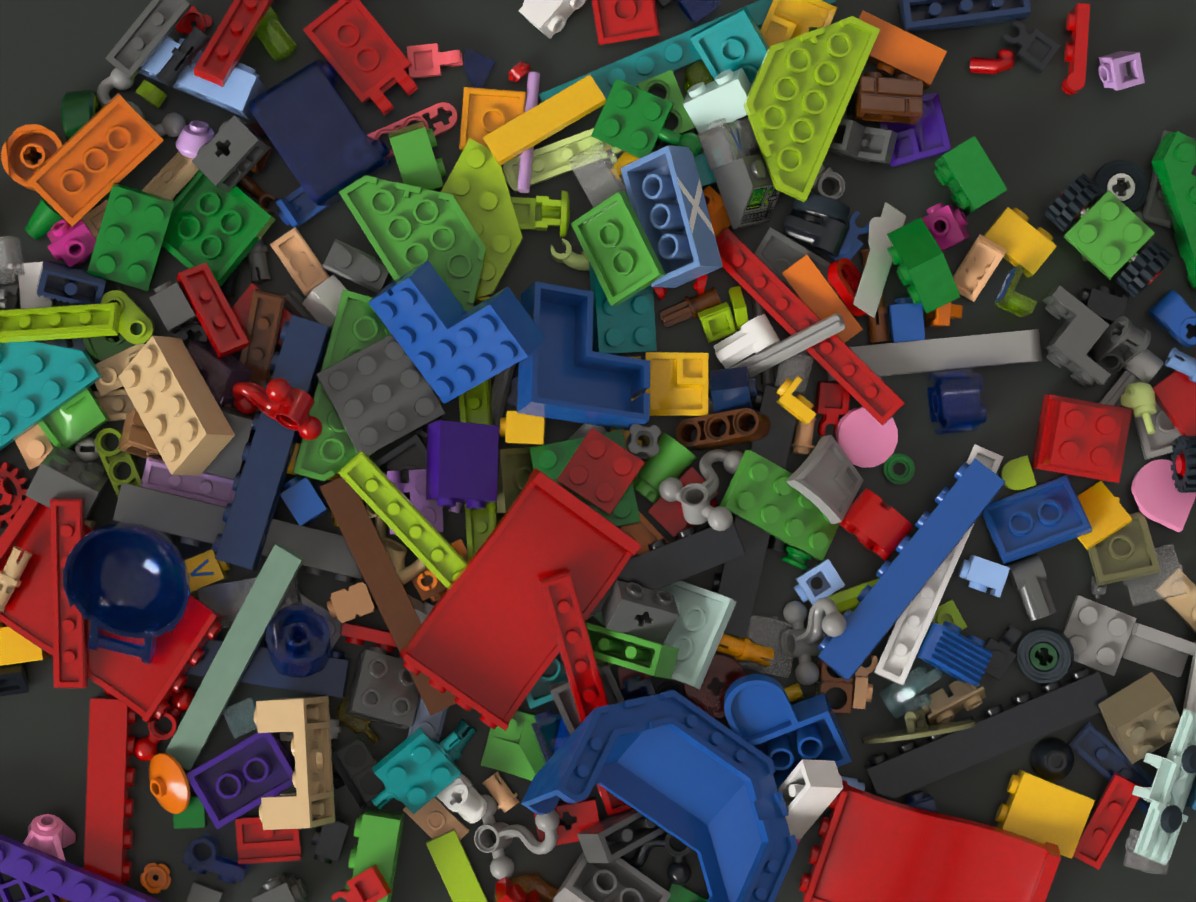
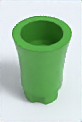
M662 432L657 442L659 446L658 454L647 459L638 473V477L633 482L634 490L653 504L661 496L659 493L661 482L669 477L678 478L698 459L686 447Z

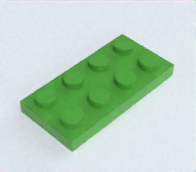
M745 450L720 506L728 508L733 515L790 546L811 555L812 558L823 561L839 524H831L827 517L808 498L786 482L792 475L791 472L753 451Z

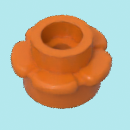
M155 862L149 863L144 867V872L140 875V882L148 892L159 893L162 889H167L171 883V877H169L170 870L162 863L159 865ZM154 875H158L159 879L157 881L153 879Z

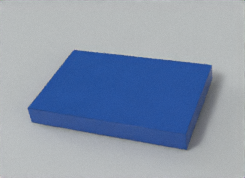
M1068 475L991 502L981 514L1003 565L1092 532V527Z

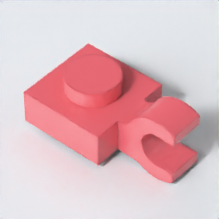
M438 43L407 46V56L411 63L409 67L411 79L442 76V66L454 67L463 65V57L460 50L440 52Z

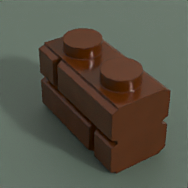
M879 72L865 73L864 76H860L854 89V120L916 125L923 113L922 80H913V76L908 74L897 75L894 78H885Z

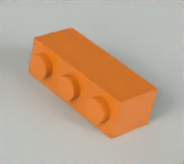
M863 10L858 19L880 29L867 61L877 65L876 70L886 76L893 77L894 74H908L913 76V80H922L923 88L927 90L932 84L947 51Z

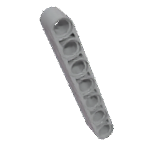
M1039 329L850 347L879 377L1042 361ZM827 371L828 381H837Z

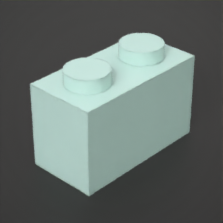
M742 68L734 72L731 69L725 70L718 74L714 81L706 85L704 82H700L688 89L683 106L700 136L747 115L744 103L752 85Z

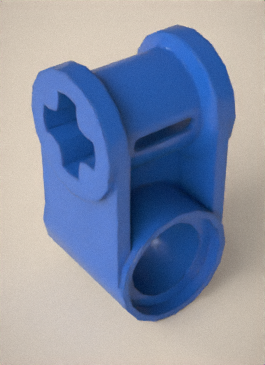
M1170 289L1148 313L1180 345L1194 347L1196 346V337L1188 339L1186 337L1188 333L1186 327H1196V313L1178 293Z

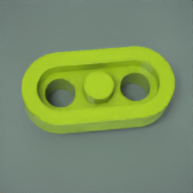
M112 290L102 296L101 303H111L113 300H117L120 303L119 333L132 344L148 342L155 330L152 319L125 292ZM134 323L142 325L143 330L141 334L136 335L132 332Z

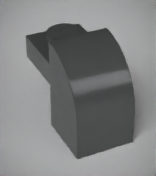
M841 119L828 152L865 163L873 161L890 164L898 133L892 130L865 127L854 120Z

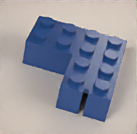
M428 260L388 284L368 302L443 404L527 358L546 339L509 287L465 311Z
M535 281L521 293V305L546 339L527 358L519 362L517 413L628 431L633 424L637 423L642 426L649 421L650 394L643 392L650 388V361L592 351L594 292Z

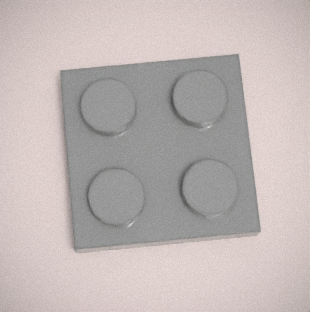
M1076 595L1062 632L1072 644L1074 661L1115 676L1137 618Z

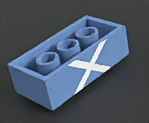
M668 145L621 168L629 201L666 274L652 283V287L676 288L723 267L693 152L689 147Z

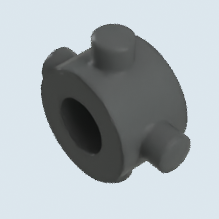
M1092 576L1091 594H1095L1094 598L1100 599L1101 595L1106 594L1107 584L1098 586L1095 576Z

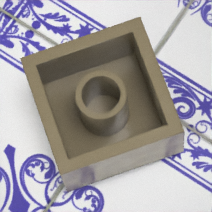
M1150 672L1098 704L1113 740L1131 764L1144 759L1146 753H1152L1168 742H1172L1180 721V716L1172 696L1153 672Z

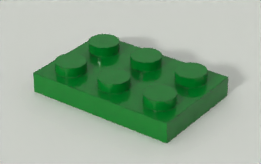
M113 183L87 274L148 291L174 201Z

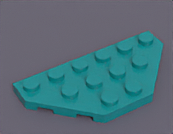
M36 341L0 343V451L103 377L86 351Z

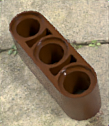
M742 408L685 419L677 425L675 437L684 447L702 451L763 439L768 435L771 423L767 415L750 408ZM753 417H755L756 424L751 431H749L748 423ZM723 423H726V432L720 436L719 429ZM697 428L698 435L692 442L691 433Z

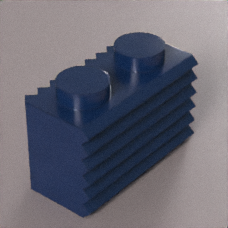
M43 260L37 283V295L39 297L43 295L45 299L50 297L51 300L56 298L57 301L62 300L64 303L68 301L70 305L73 303L75 305L100 304L106 279L87 274V270L69 268L67 265Z

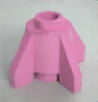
M43 814L35 817L28 825V836L23 844L66 861L62 848L76 843V833L59 817Z

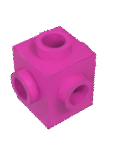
M941 202L926 210L928 216L922 218L942 252L971 238L965 227L968 224V220L960 207L956 209L954 204L945 206ZM943 222H945L946 224L945 230L943 228Z
M82 218L73 227L65 219L59 220L46 233L51 241V244L47 246L58 262L63 259L69 268L75 264L85 262L91 256L96 243V238Z

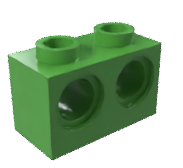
M672 70L637 84V88L646 92L655 87L662 88L665 91V100L674 104L670 116L674 117L678 122L677 128L672 131L681 135L695 132L696 127L683 106L684 98ZM661 139L658 141L660 146L667 143Z

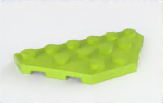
M851 16L768 48L745 100L744 108L776 190L802 202L807 200L880 32L879 28Z
M469 138L441 192L452 194L487 248L476 298L495 293L523 240V236L502 166L498 165L489 148Z

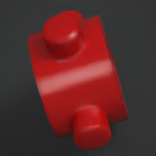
M523 61L519 62L508 73L510 75L509 80L518 83L524 79L531 71L529 69L530 64H525Z

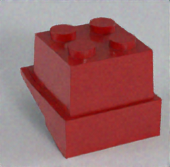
M1051 394L1044 395L1031 468L1119 483L1132 409Z

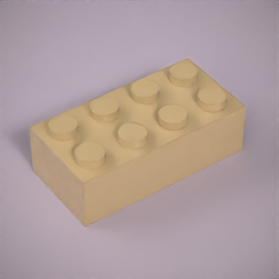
M152 336L119 375L121 383L171 475L200 476L235 436L181 338Z

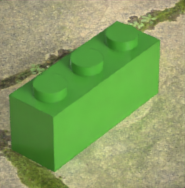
M585 622L596 659L651 676L666 679L672 678L679 648L606 629V626Z

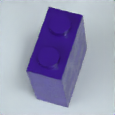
M444 420L428 424L426 500L437 501V506L455 507L456 502L466 503L467 509H485V504L497 501L499 426Z

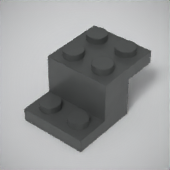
M1057 286L1049 290L1041 300L1047 304L1045 310L1057 319L1063 317L1066 320L1043 347L1049 353L1046 358L1059 368L1063 365L1073 372L1071 378L1083 387L1087 385L1094 387L1104 384L1111 374L1086 354L1108 328L1109 324L1063 287Z

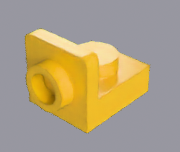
M796 376L793 381L787 378L776 392L780 395L776 403L807 425L816 415L811 410L814 405L800 394L797 397L792 395L803 379L799 376Z

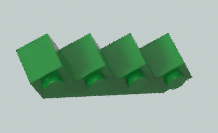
M1176 131L1164 135L1151 163L1154 173L1159 178L1162 188L1161 195L1167 215L1171 217L1175 230L1174 237L1179 254L1184 259L1188 272L1187 280L1189 286L1196 291V176L1191 174L1196 164V141Z

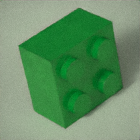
M975 136L945 153L934 163L937 167L934 170L937 179L941 185L945 186L947 184L953 194L950 196L952 203L956 209L960 207L966 216L998 198L1008 190Z
M921 217L887 234L891 243V247L887 248V251L894 265H900L896 270L897 275L904 287L910 285L907 291L915 305L920 303L927 314L961 297L945 256Z

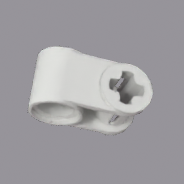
M463 774L436 795L448 809L458 812L469 823L478 822L486 813L487 803Z

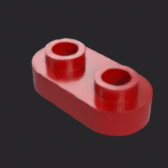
M842 258L829 265L828 281L851 313L858 317L864 316L867 313L853 305L862 275L852 261Z

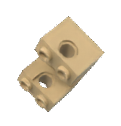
M329 696L256 701L254 722L258 728V733L293 732L291 752L295 757V770L292 781L296 792L261 798L259 818L263 824V830L313 828L334 823L335 807Z

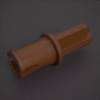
M715 287L704 291V294H697L690 298L685 296L684 301L661 310L659 316L663 325L670 327L691 317L696 319L698 312L722 303Z

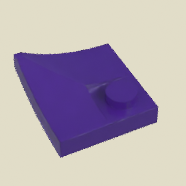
M938 92L922 96L923 113L916 125L880 122L881 129L892 130L898 133L890 163L892 168L941 155L952 150Z

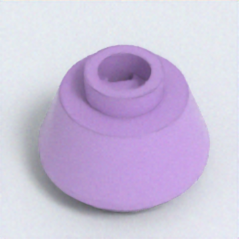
M191 121L189 125L183 127L175 146L183 156L194 159L201 146L214 138V130L206 122Z

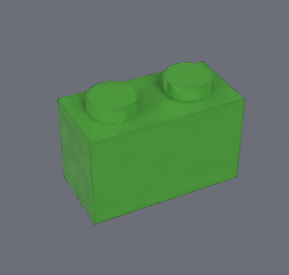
M422 121L387 132L404 184L428 190L444 186L441 177L447 174L442 158L435 159L432 150L433 147L438 146L432 128L426 130Z

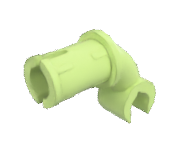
M563 238L562 244L566 248V253H557L551 245V256L555 262L564 263L576 270L589 271V260L584 251L581 252L582 255L572 252L571 244Z

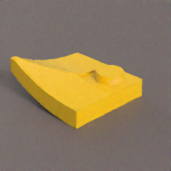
M773 0L760 32L770 47L809 32V27L821 28L830 25L837 7L822 0Z
M645 353V360L650 361V388L645 391V393L650 394L649 416L708 415L709 353Z

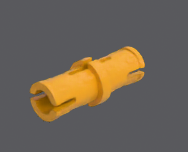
M724 633L716 650L733 656L736 661L743 662L747 660L764 667H769L771 664L766 658L772 661L774 658L773 648L753 643L749 638H737Z

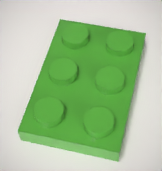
M617 192L570 223L611 306H618L666 275L625 192Z

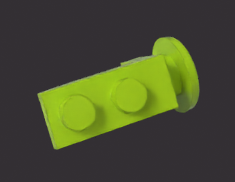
M561 191V200H550L549 196H536V198L511 197L521 230L547 231L548 226H560L559 237L566 236L570 221V199L567 191Z

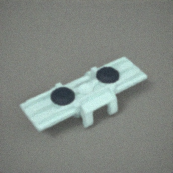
M1188 709L1183 710L1167 758L1151 753H1146L1143 762L1151 764L1158 769L1152 787L1135 785L1132 795L1144 798L1143 800L1151 803L1134 853L1165 866L1172 855L1182 823L1187 822L1188 816L1182 813L1196 776V713Z

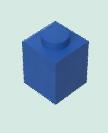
M911 297L894 299L895 305L888 306L890 343L925 340L922 305L920 303L915 305Z

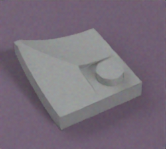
M827 435L821 437L808 458L786 482L808 498L827 517L831 524H836L843 521L864 480L833 436Z

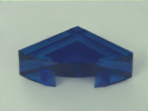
M466 48L464 55L466 74L475 87L484 88L495 61Z

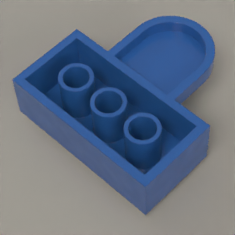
M762 674L743 676L733 682L727 689L724 696V712L731 728L730 730L773 759L776 770L773 776L777 789L802 759L835 761L837 767L852 762L848 742L825 693L792 705L782 685L772 677Z

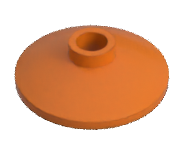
M159 753L155 755L150 761L148 769L150 790L158 803L166 811L172 814H179L187 809L190 802V786L185 771L180 763L170 754Z

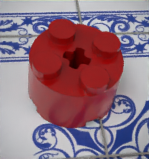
M867 488L851 504L843 521L838 523L850 534L853 533L859 543L868 550H872L884 561L888 560L905 536L913 529V525L892 506L889 507L885 504L883 499Z

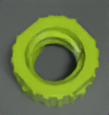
M143 80L135 92L156 108H159L167 97L162 90L146 80Z

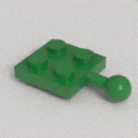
M617 78L591 134L592 137L639 158L653 153L659 139L674 146L689 147L694 157L702 149V142L698 135L694 133L681 135L665 128L674 107L673 103Z

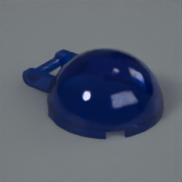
M118 523L93 530L74 546L67 557L63 570V587L70 607L75 605L85 619L91 620L88 649L97 651L98 648L115 651L142 658L141 661L147 664H151L153 660L157 637L168 631L171 632L184 616L190 597V577L181 552L168 537L158 530L143 524ZM103 629L119 636L145 638L144 646L103 636Z

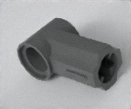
M1034 554L1007 564V567L1010 568L1009 575L1015 589L1020 592L1029 620L1041 619L1055 613L1056 609L1045 582L1047 575L1039 555Z

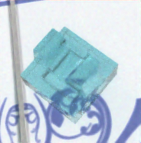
M252 697L225 708L223 712L234 739L257 729L254 722L256 704Z

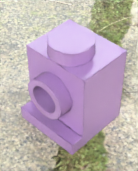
M1119 51L1099 57L1098 73L1104 88H1114V90L1118 91L1145 83L1140 52ZM1126 62L1130 64L1132 76L1127 75Z

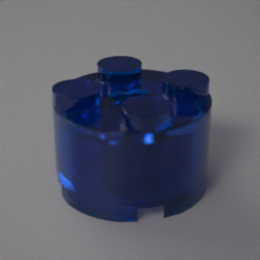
M969 368L930 373L928 380L934 379L933 387L927 388L928 408L931 422H938L940 429H934L938 435L976 431L981 423H986V408L984 404H981L979 394L983 390V381L980 373L974 374Z
M306 605L287 606L281 609L267 625V651L276 671L281 675L303 678L322 671L326 666L331 652L330 630L326 619L315 612L313 608ZM300 639L302 642L296 643L295 640Z

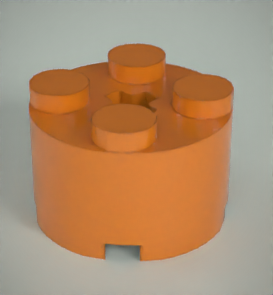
M28 124L21 126L13 131V134L2 146L1 160L3 168L15 182L27 189L36 191L26 179L66 142L58 134L42 125ZM38 152L42 155V159H39L38 164H35L31 160L37 157Z

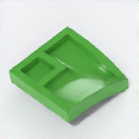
M88 387L38 423V425L54 446L58 448L65 447L71 450L77 443L110 419L91 388Z
M518 709L510 720L506 731L499 726L495 730L491 727L489 728L480 765L532 781L534 776L547 762L557 720L552 717Z

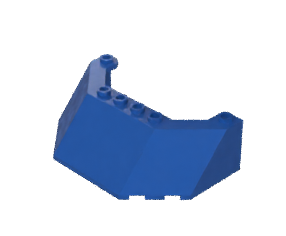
M675 690L595 708L534 776L521 802L522 805L532 812L544 815L555 809L560 798L567 803H577L585 800L590 795L594 785H600L697 852L709 893L707 902H775L798 848L795 835H790L785 816H788V811L782 791L778 792L773 773L776 772L773 759Z

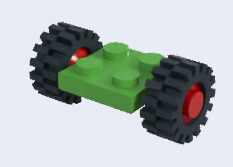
M1083 173L1061 193L1044 215L1062 232L1080 217L1081 219L1064 235V238L1109 280L1127 262L1130 263L1117 278L1116 282L1135 298L1161 274L1162 270L1171 262L1174 256L1157 240H1154L1139 255L1137 252L1154 236L1155 232L1109 190L1090 209L1089 206L1098 198L1102 189Z

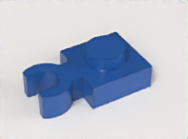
M859 211L853 213L849 218L848 226L850 229L838 257L824 253L834 262L842 258L851 260L863 245L857 237L869 232L870 222L864 228L857 227L855 220L860 215Z

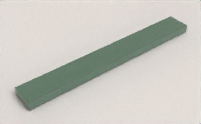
M279 542L274 544L165 753L173 756L189 772L195 767L305 559Z

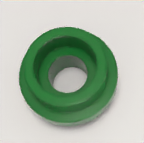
M893 454L884 463V475L893 484H905L914 476V462L905 454ZM896 463H901L904 466L903 474L897 475L894 473L893 467Z

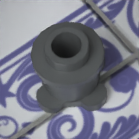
M633 424L629 429L630 435L626 441L627 451L641 460L657 455L659 452L657 440L661 434L659 427L656 425L642 427L640 424ZM638 440H643L647 446H640Z

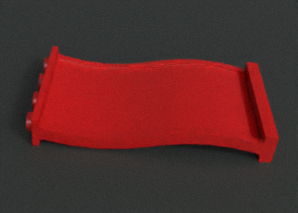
M537 468L530 474L528 482L501 521L451 583L420 625L408 645L400 652L402 659L405 660L402 664L405 668L417 676L420 672L430 678L428 683L443 694L448 690L456 696L454 701L468 712L472 708L482 714L479 719L494 730L497 726L505 731L508 729L510 720L526 696L560 652L539 579L570 570L583 617L586 621L617 579L631 556L635 555L642 546L634 538Z
M27 497L0 537V571H3L14 546L22 548L17 559L18 562L25 550L32 554L20 577L22 581L20 587L15 588L5 606L4 612L0 611V621L53 656L50 508ZM85 524L88 679L143 717L142 720L145 722H152L156 719L160 720L170 708L168 700L174 692L179 693L186 684L188 678L185 675L190 667H196L205 654V651L202 649L209 639L211 641L214 640L221 631L223 625L220 622L224 615L214 611L181 586Z
M842 780L843 789L828 806L831 807L828 818L822 817L818 835L821 836L818 846H812L808 863L812 864L809 874L803 873L799 885V891L803 892V902H1045L1060 863L1061 855L1058 845L1049 842L1042 844L994 826L897 803L847 784V781Z

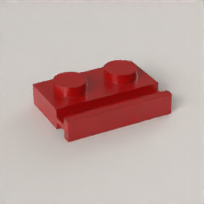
M259 816L238 817L235 819L238 864L296 861L302 859L300 829L263 830V824Z

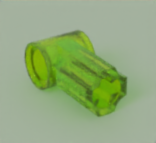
M269 7L253 36L258 37L267 52L278 62L293 53L298 46L278 21L279 17Z

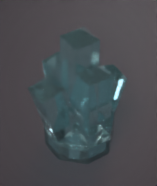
M919 666L908 674L903 686L894 682L880 691L879 694L892 715L897 719L906 712L930 705L932 697L927 693L916 697L913 696L941 679V670L934 668L925 674L926 668Z

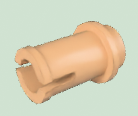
M815 417L807 425L798 419L796 420L794 441L791 443V447H793L792 453L810 455L811 449L815 448L812 445Z
M497 771L482 784L485 785L498 803L497 809L501 808L505 813L519 803L516 798L518 794L512 793Z

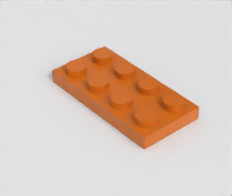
M118 93L26 180L73 227L111 191L113 183L118 184L164 140Z

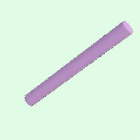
M538 72L528 73L525 112L538 105L540 73ZM534 146L520 155L517 191L520 193L530 192Z

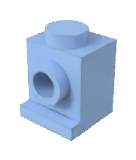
M970 555L969 560H963L958 577L970 581L968 585L970 588L985 593L987 588H991L990 595L1000 597L1010 568L975 555Z
M825 558L820 563L797 576L795 579L798 585L794 589L803 603L809 600L811 605H813L819 598L828 597L844 587L845 584L830 560ZM814 577H819L822 581V585L818 589L811 587L810 583Z

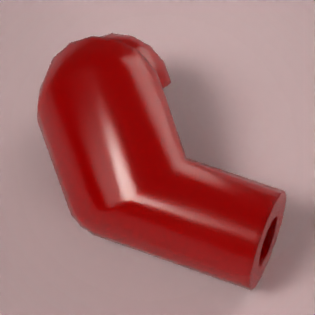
M1001 49L998 51V59L972 57L970 60V73L996 74L1010 70L1015 64V61H1013L1015 53L1013 50Z

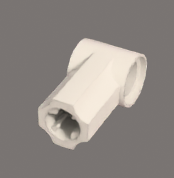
M762 314L741 326L740 331L713 347L720 363L723 364L725 369H728L750 356L780 342L766 315Z

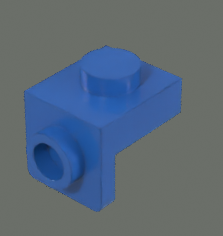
M313 180L307 181L287 197L276 201L280 208L277 210L279 217L287 226L291 224L293 228L301 227L330 206Z

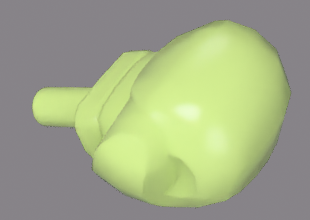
M1145 382L1128 384L1125 387L1124 394L1120 397L1121 405L1132 408L1135 417H1143L1148 434L1155 433L1151 415L1157 411L1155 408V392L1152 386Z

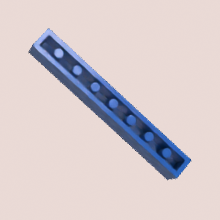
M974 459L970 465L966 462L963 463L954 475L957 482L951 489L945 486L934 500L938 503V506L931 514L925 511L915 524L919 530L912 538L908 535L905 536L895 549L899 552V555L892 563L886 560L876 573L880 579L873 587L867 585L859 594L857 600L861 603L853 612L848 609L843 614L847 622V628L844 633L838 637L827 635L817 649L821 651L818 659L847 682H849L1004 486L1006 481L977 459Z

